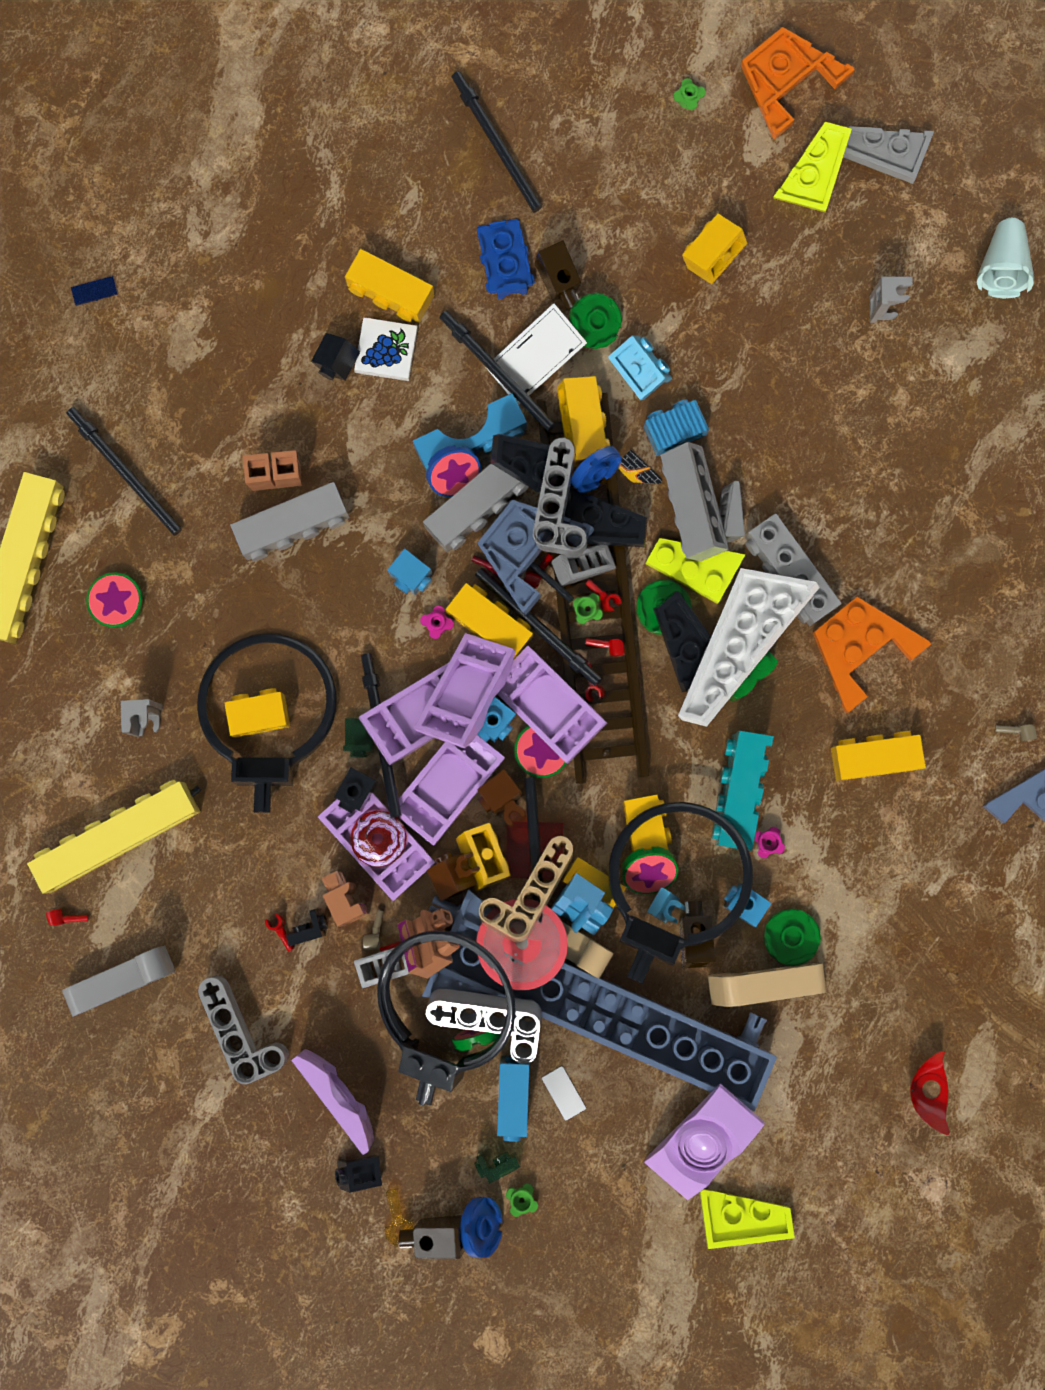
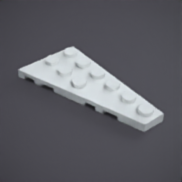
M740 569L678 716L681 720L708 726L820 588L817 582Z

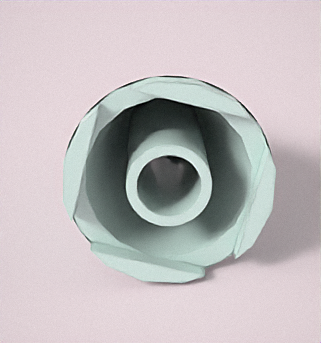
M1013 217L998 223L977 275V285L981 291L983 287L988 290L989 296L1003 299L1018 297L1021 291L1027 289V292L1030 291L1034 284V272L1026 227L1022 221Z

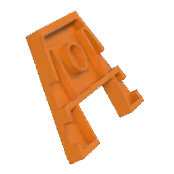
M781 27L741 62V68L774 139L791 127L795 120L778 102L783 96L815 70L834 89L851 77L855 71L853 66L849 64L845 66L834 60L835 56L828 52L822 53L811 47L812 43L784 27Z
M859 597L853 599L813 632L825 665L828 666L835 690L838 691L842 701L843 710L846 713H849L868 697L849 674L883 645L892 640L909 661L913 660L931 645L927 639Z

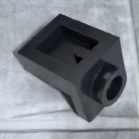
M318 908L310 910L309 913L313 927L310 928L309 923L293 927V933L286 935L289 947L326 936L325 930L328 929V923L324 912L319 913Z
M373 1155L349 1161L344 1159L337 1160L338 1168L335 1169V1180L341 1190L351 1193L382 1186L379 1156Z

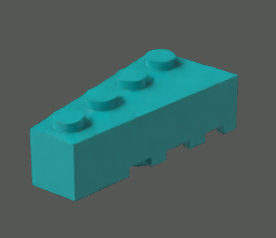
M738 731L732 735L731 739L726 740L724 755L729 757L727 767L723 766L721 771L720 783H724L723 795L718 794L716 811H720V815L733 824L743 837L748 850L752 851L759 812L755 811L756 805H760L764 791L763 783L759 782L760 777L764 778L769 764V759L764 754L766 746H772L774 736ZM714 823L712 839H716L715 845L737 849L730 836L719 825Z

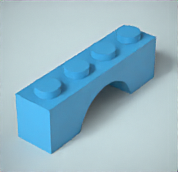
M513 393L487 405L488 416L486 423L472 437L454 439L436 429L413 440L414 448L426 472L429 467L430 458L447 446H465L475 454L483 450L487 453L492 451L493 435L502 434L515 438L523 436L524 431L527 430V421Z

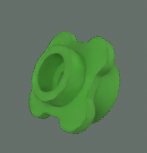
M684 79L679 91L674 92L673 98L681 107L694 110L697 108L699 99L705 96V89L702 86L698 87L693 84L691 79Z
M592 593L589 597H578L574 600L573 606L575 607L578 623L584 625L589 620L595 619L598 621L603 617V611L599 608L600 597L597 594ZM589 606V607H590V611L587 612V611H586V607Z
M525 1183L521 1188H509L507 1190L506 1198L510 1200V1213L513 1216L519 1217L521 1214L537 1210L538 1203L533 1198L534 1188L531 1184ZM521 1197L525 1199L523 1203L519 1201Z

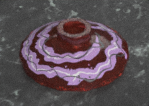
M376 810L365 813L356 821L351 830L350 843L352 850L360 861L369 866L383 867L390 865L401 857L406 848L407 834L404 825L398 818H390V813L387 811ZM376 833H380L383 836V841L380 844L373 842L372 838Z

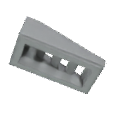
M734 481L721 489L718 508L727 542H733L745 535L739 481Z
M608 545L590 546L579 556L561 554L552 560L553 568L561 586L572 584L616 568ZM596 552H598L603 566L599 565L595 555ZM585 556H588L592 569H590ZM575 559H577L581 572H579Z
M394 948L354 961L362 989L378 984L381 972L379 959L382 958L384 964L387 956H389ZM404 954L402 960L405 969L401 970L398 961L395 965L396 972H392L391 979L410 974ZM371 961H373L374 967L378 976L376 978L374 977L372 971V967L370 964Z

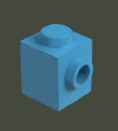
M406 549L401 552L387 570L389 575L396 580L393 584L405 594L409 591L414 595L419 590L424 592L433 580L430 578L432 575L431 569Z
M741 883L737 887L732 885L724 897V900L727 901L724 907L729 911L733 909L742 889ZM751 890L749 901L739 918L756 927L772 903Z

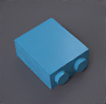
M501 1056L497 1136H503L504 1141L517 1142L521 1141V1137H527L529 1063H518L511 1056Z

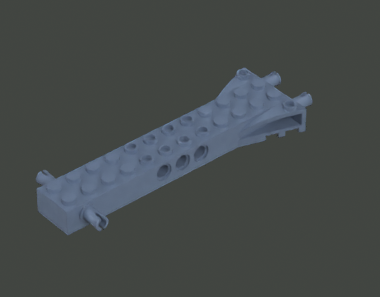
M468 889L463 903L459 904V906L446 900L440 901V898L435 895L432 903L451 912L453 918L451 925L453 926L450 932L461 934L477 942L478 931L482 923L479 916V907L483 900L471 889ZM431 905L429 912H434L440 908ZM489 907V908H487V909L485 910V913H484V916H485V917H486L487 914L492 910L491 907ZM460 944V948L451 954L453 962L429 977L428 984L422 997H430L432 992L437 989H450L506 997L504 987L489 977L483 969L478 954ZM565 961L555 977L546 984L530 990L513 989L514 998L536 1002L541 1008L542 1018L709 1092H712L721 1084L752 1111L756 1110L777 1059V1056L772 1052L758 1047L757 1041L767 1019L750 1012L741 1036L735 1037L601 977L598 979L583 969Z

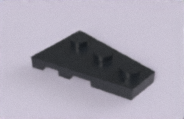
M502 434L493 435L491 464L540 494L550 445ZM562 449L561 453L558 454L559 466L562 467L563 456L567 454L565 449ZM554 476L550 479L549 483L554 487H559L564 483L565 479L561 476Z
M570 487L564 517L582 524H589L594 528V531L587 539V544L645 548L647 517L617 505L613 506L599 500L597 497L588 496Z
M673 591L653 609L681 692H687L690 689L711 636L678 591Z

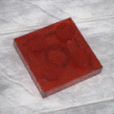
M513 822V827L507 824L506 861L511 875L508 878L529 879L531 866L527 822ZM539 822L541 856L551 839L563 836L564 823ZM562 846L559 850L555 849V858L552 862L557 865L559 856L563 854ZM548 870L542 871L543 879H554L552 872Z

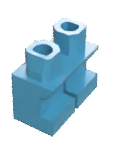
M576 873L560 892L551 910L559 918L562 915L570 920L575 933L582 927L592 935H595L601 925L606 923L614 908L601 900L605 892Z

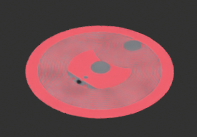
M517 899L509 900L504 903L513 907ZM524 900L525 906L530 909L536 908L540 904V902L535 900ZM548 906L542 912V922L537 921L530 936L523 942H513L487 928L484 924L481 923L477 943L486 948L497 959L514 990H530L546 984L555 977L565 961L568 948L566 930L558 915ZM495 907L487 914L486 918L495 920L500 916L501 912ZM518 920L512 922L509 929L514 934H521L526 930V925ZM478 955L479 961L489 977L503 986L495 969L491 968Z

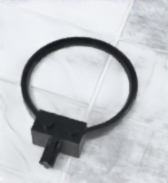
M272 633L242 638L221 651L204 673L197 698L198 718L207 741L213 749L232 763L231 782L237 786H254V813H270L271 786H293L295 766L314 753L323 743L334 722L337 707V692L334 679L320 655L298 639ZM261 643L282 644L306 655L320 672L326 690L324 717L313 736L292 752L295 757L234 758V752L226 747L216 736L207 715V691L215 671L231 654L233 655L241 649Z
M689 802L664 803L649 808L637 815L619 834L610 855L608 877L613 900L626 925L619 942L638 950L627 977L643 984L654 958L673 966L681 949L717 938L732 927L743 913L749 901L753 885L752 860L748 847L739 831L718 812ZM687 812L713 821L736 844L743 865L742 889L731 912L714 927L699 933L689 934V940H684V938L632 915L630 916L627 912L632 909L623 895L619 881V862L627 840L644 822L664 813Z
M426 931L413 935L396 946L383 964L377 986L378 1006L387 1031L402 1050L398 1072L420 1080L416 1100L422 1106L425 1104L432 1105L436 1087L452 1092L463 1079L465 1071L486 1064L506 1045L515 1021V998L512 986L500 963L486 948L476 941L454 932ZM448 941L467 947L478 954L491 968L495 969L505 990L507 1014L500 1035L488 1048L468 1054L466 1057L463 1056L457 1064L418 1050L419 1039L411 1040L409 1038L412 1033L401 1021L391 1001L390 980L395 965L405 952L419 943Z

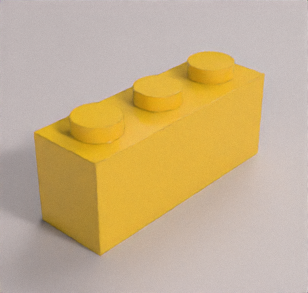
M362 249L359 250L345 275L349 291L356 296L363 297L365 295L373 299V303L382 309L387 310V308L396 311V314L407 322L413 320L420 323L435 296L432 285Z
M596 376L565 378L557 386L564 437L572 442L575 449L574 467H578L597 450L610 446L609 440L605 438L606 416L604 412H601L600 401L602 399L601 387L597 385Z
M466 583L448 605L446 613L477 637L514 649L515 659L533 638V633L530 632V625L521 618L514 620L508 615L510 610L500 602L496 601L493 604L485 598L487 593L476 584L471 587Z
M911 731L893 733L894 738L883 739L882 734L866 737V742L856 743L855 738L839 740V746L831 748L836 781L925 769L921 736H911Z

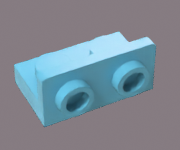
M632 335L608 358L638 398L644 400L664 382L668 383L672 380V377L668 373L670 368L661 358L657 359L653 354L652 350H654V347L645 337L641 338L640 336Z

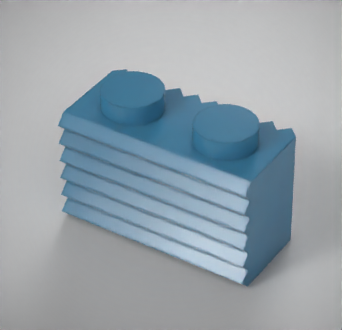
M687 399L675 403L672 406V410L665 413L662 410H658L647 416L648 419L644 423V430L656 456L708 434L709 428L696 400L688 402Z

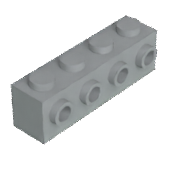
M686 442L661 454L662 472L667 480L668 496L673 504L674 520L680 532L682 540L681 549L686 558L703 561L729 550L703 447Z
M490 464L425 519L423 524L425 529L446 552H449L451 549L457 550L465 543V537L472 531L478 532L486 525V519L493 513L499 514L508 505L507 501L514 495L520 496L528 489V486Z
M332 482L233 523L230 526L242 555L247 560L258 561L267 557V552L277 548L278 550H285L293 546V541L304 538V540L314 538L324 528L334 529L340 527L350 517L335 483Z
M776 513L748 532L745 537L747 540L745 542L746 547L753 556L758 555L764 563L762 568L765 573L814 581L819 585L820 588L797 615L803 624L807 623L809 627L842 604Z

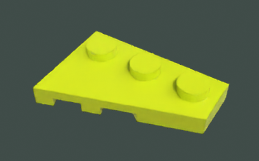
M825 122L781 188L774 195V199L826 213L852 129Z
M659 538L645 564L718 604L745 554L724 551L706 560L696 561L686 558L681 549V542Z
M708 1189L700 1191L708 1249L795 1238L791 1209L788 1206Z

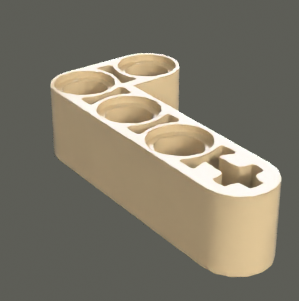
M563 836L551 839L513 907L496 898L484 900L479 907V916L482 924L513 942L525 941L530 936L571 862L573 856L571 841ZM562 846L565 848V854L559 856L557 865L552 863L555 858V849L559 850ZM548 870L553 873L554 879L549 883H543L538 878L540 872ZM530 895L537 896L540 904L538 907L530 909L524 904L525 898ZM497 907L501 912L497 919L489 920L484 916L487 908ZM519 920L525 923L526 930L521 934H514L509 929L514 921Z
M562 922L568 941L566 958L599 979L614 953L581 932L575 933L571 926Z
M808 963L745 973L708 975L711 1005L743 1006L827 992L823 963Z

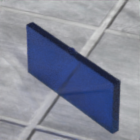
M113 276L71 287L76 306L118 295Z

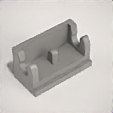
M912 277L880 278L869 296L870 323H876L877 320H893L898 316V313H887L886 311L890 305L904 303L909 300L910 296L903 294L908 287L912 286Z
M150 699L121 701L122 733L135 737L144 736L148 719L153 721V731L157 733L160 729V710H163V705Z

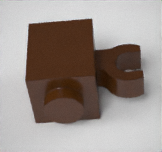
M502 770L477 789L481 794V797L477 800L488 813L493 810L496 816L504 811V820L510 827L514 826L510 820L511 813L518 812L522 818L526 817L524 810L515 803L523 794L505 770Z
M472 852L462 853L452 857L451 853H447L435 859L436 865L427 870L440 901L459 895L477 885L473 874L479 872L480 868L479 866L471 868L468 864L469 858L474 856Z

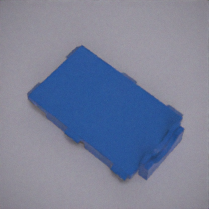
M506 220L489 223V226H477L482 253L479 256L481 264H484L488 281L486 283L487 292L490 294L497 293L498 300L514 293L527 294V287L533 286L535 280L534 275L530 273L527 258L529 252L524 244L519 220H508L507 223Z

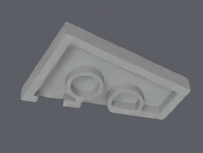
M849 126L848 128H851L852 131L843 158L913 184L934 131L915 133L907 129H899L897 132L883 131L882 128Z

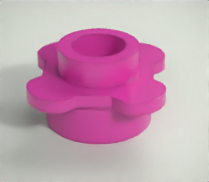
M442 606L434 607L433 612L423 615L420 619L421 624L427 627L429 636L433 639H438L441 634L446 630H451L454 625L452 619H448L445 615V610ZM435 620L440 621L438 625L434 624Z
M771 827L769 831H757L755 833L754 841L757 842L759 848L757 852L759 857L767 858L769 854H781L784 852L785 845L781 841L779 836L780 830L777 827ZM771 840V845H767L766 841Z

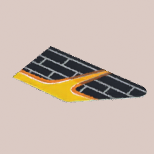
M632 450L622 458L618 469L631 482L660 484L662 482V479Z

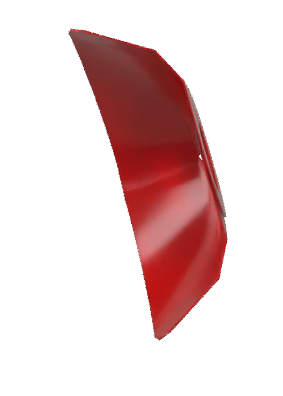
M940 1051L930 1057L918 1069L910 1083V1096L914 1109L921 1119L939 1133L949 1135L950 1131L946 1121L948 1083L943 1065L945 1051ZM930 1080L936 1081L941 1089L939 1096L933 1099L927 1098L923 1094V1085Z

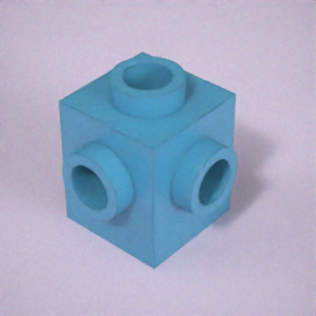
M494 697L489 706L484 725L477 735L486 743L489 739L494 743L498 738L503 741L513 729L509 724L516 717V713ZM493 718L497 720L498 723L496 725H490L487 721Z

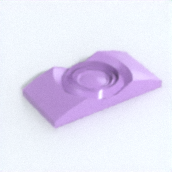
M465 633L414 729L420 733L466 748L483 727L492 700L504 687L513 663L515 650Z
M529 646L513 660L505 685L497 693L567 764L607 724Z
M449 663L359 716L360 721L389 765L434 739V737L416 731L414 727Z
M478 735L475 736L466 748L445 742L399 798L402 814L399 818L434 846L478 793L477 789L488 781L505 757Z
M374 793L370 796L362 812L355 809L352 814L338 806L340 800L337 799L318 816L392 901L398 898L436 863L401 823L400 825L405 832L404 849L395 860L383 866H372L361 860L373 861L374 863L386 861L400 847L399 835L401 832L389 820L378 817L376 819L372 818L370 823L359 831L358 839L369 846V848H366L361 844L359 848L364 852H375L378 855L388 851L387 847L393 843L390 830L376 827L366 834L368 826L380 821L394 827L397 831L396 848L392 849L393 853L382 860H377L375 857L367 859L366 856H361L354 848V831L358 827L359 819L360 821H365L369 815L378 812L390 814L388 808Z
M304 1049L291 1061L362 1155L366 1154L374 1142V1135L365 1105L355 1100L352 1093L337 1076L335 1066L319 1055Z
M719 1084L644 1159V1163L684 1198L689 1200L706 1188L730 1160L744 1151L762 1129L765 1122L723 1085Z

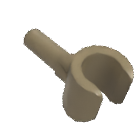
M1028 724L1014 727L995 725V732L1020 733L1021 742L1037 739L1036 728L1033 725Z
M377 910L373 934L363 935V948L365 950H376L380 946V926L384 911Z

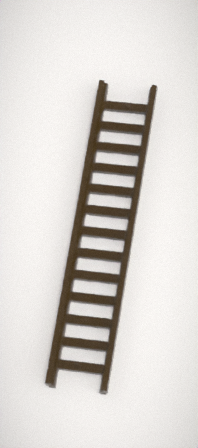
M602 393L600 407L601 412H604L606 416L605 438L609 440L610 446H613L608 393ZM536 399V404L547 414L546 401ZM562 421L554 422L556 425L549 432L538 422L540 443L550 445V435L564 434ZM615 472L607 480L602 478L598 481L600 484H606L607 498L599 500L620 507L617 475ZM556 503L547 504L548 513L555 514L558 512L560 507ZM613 546V552H611L616 566V579L594 581L604 592L618 591L621 604H619V607H612L614 611L611 612L600 608L603 611V617L600 620L621 618L622 634L571 639L569 623H578L576 620L577 614L575 611L568 612L567 600L556 591L561 640L571 650L602 648L585 645L586 638L603 641L620 639L624 643L625 661L593 664L592 669L600 676L627 673L628 689L605 691V695L601 699L598 692H591L593 696L592 702L587 700L585 693L579 695L588 704L630 701L631 717L604 719L607 724L600 731L632 728L634 744L582 749L573 758L576 784L586 783L584 761L635 756L638 778L649 776L624 546ZM552 553V559L554 560L561 554ZM595 554L599 565H603L599 554ZM585 556L586 559H587L588 565H589V567H590L591 564H590V561H589V559H588V556ZM575 559L577 567L580 568L577 559ZM554 570V579L557 583H559ZM586 582L562 586L572 596L594 593L586 585ZM563 657L565 682L576 691L575 678H582L584 676L580 672L576 673L568 666L569 662Z

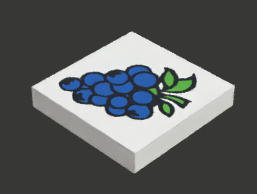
M363 318L358 346L360 354L355 363V373L409 381L418 327L409 324Z

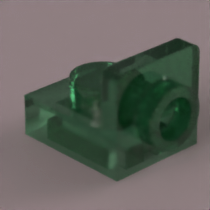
M345 718V745H343V751L350 753V758H367V753H374V741L359 718Z
M482 1150L477 1153L476 1158L478 1161L474 1163L482 1179L486 1177L489 1184L521 1167V1161L517 1153L514 1152L509 1155L508 1151L496 1156L493 1159L494 1164L490 1165Z

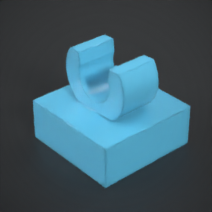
M661 887L647 912L665 923L668 920L671 923L677 924L678 920L671 915L673 909L680 908L685 911L686 907L679 902L680 898Z

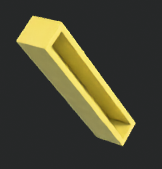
M26 472L23 473L0 547V640L16 644L17 638H20L23 633L24 623L22 621L25 612H28L31 607V592L33 586L39 581V566L41 560L47 555V540L50 532L52 533L55 529L57 521L55 514L58 506L62 505L65 496L64 487L56 480Z
M171 780L160 786L161 791L153 796L150 793L137 798L135 800L136 805L126 810L125 807H121L110 813L111 818L103 823L100 820L95 821L84 827L86 832L77 837L75 834L69 835L59 841L60 846L55 849L45 848L34 854L35 859L27 864L42 894L58 890L200 813L201 811L186 783L180 781L176 783L175 780Z

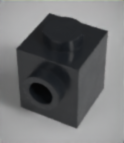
M325 333L311 362L320 369L318 373L329 380H333L335 377L346 381L360 351L347 339Z
M350 767L334 798L340 800L338 806L352 814L355 809L362 812L378 781Z

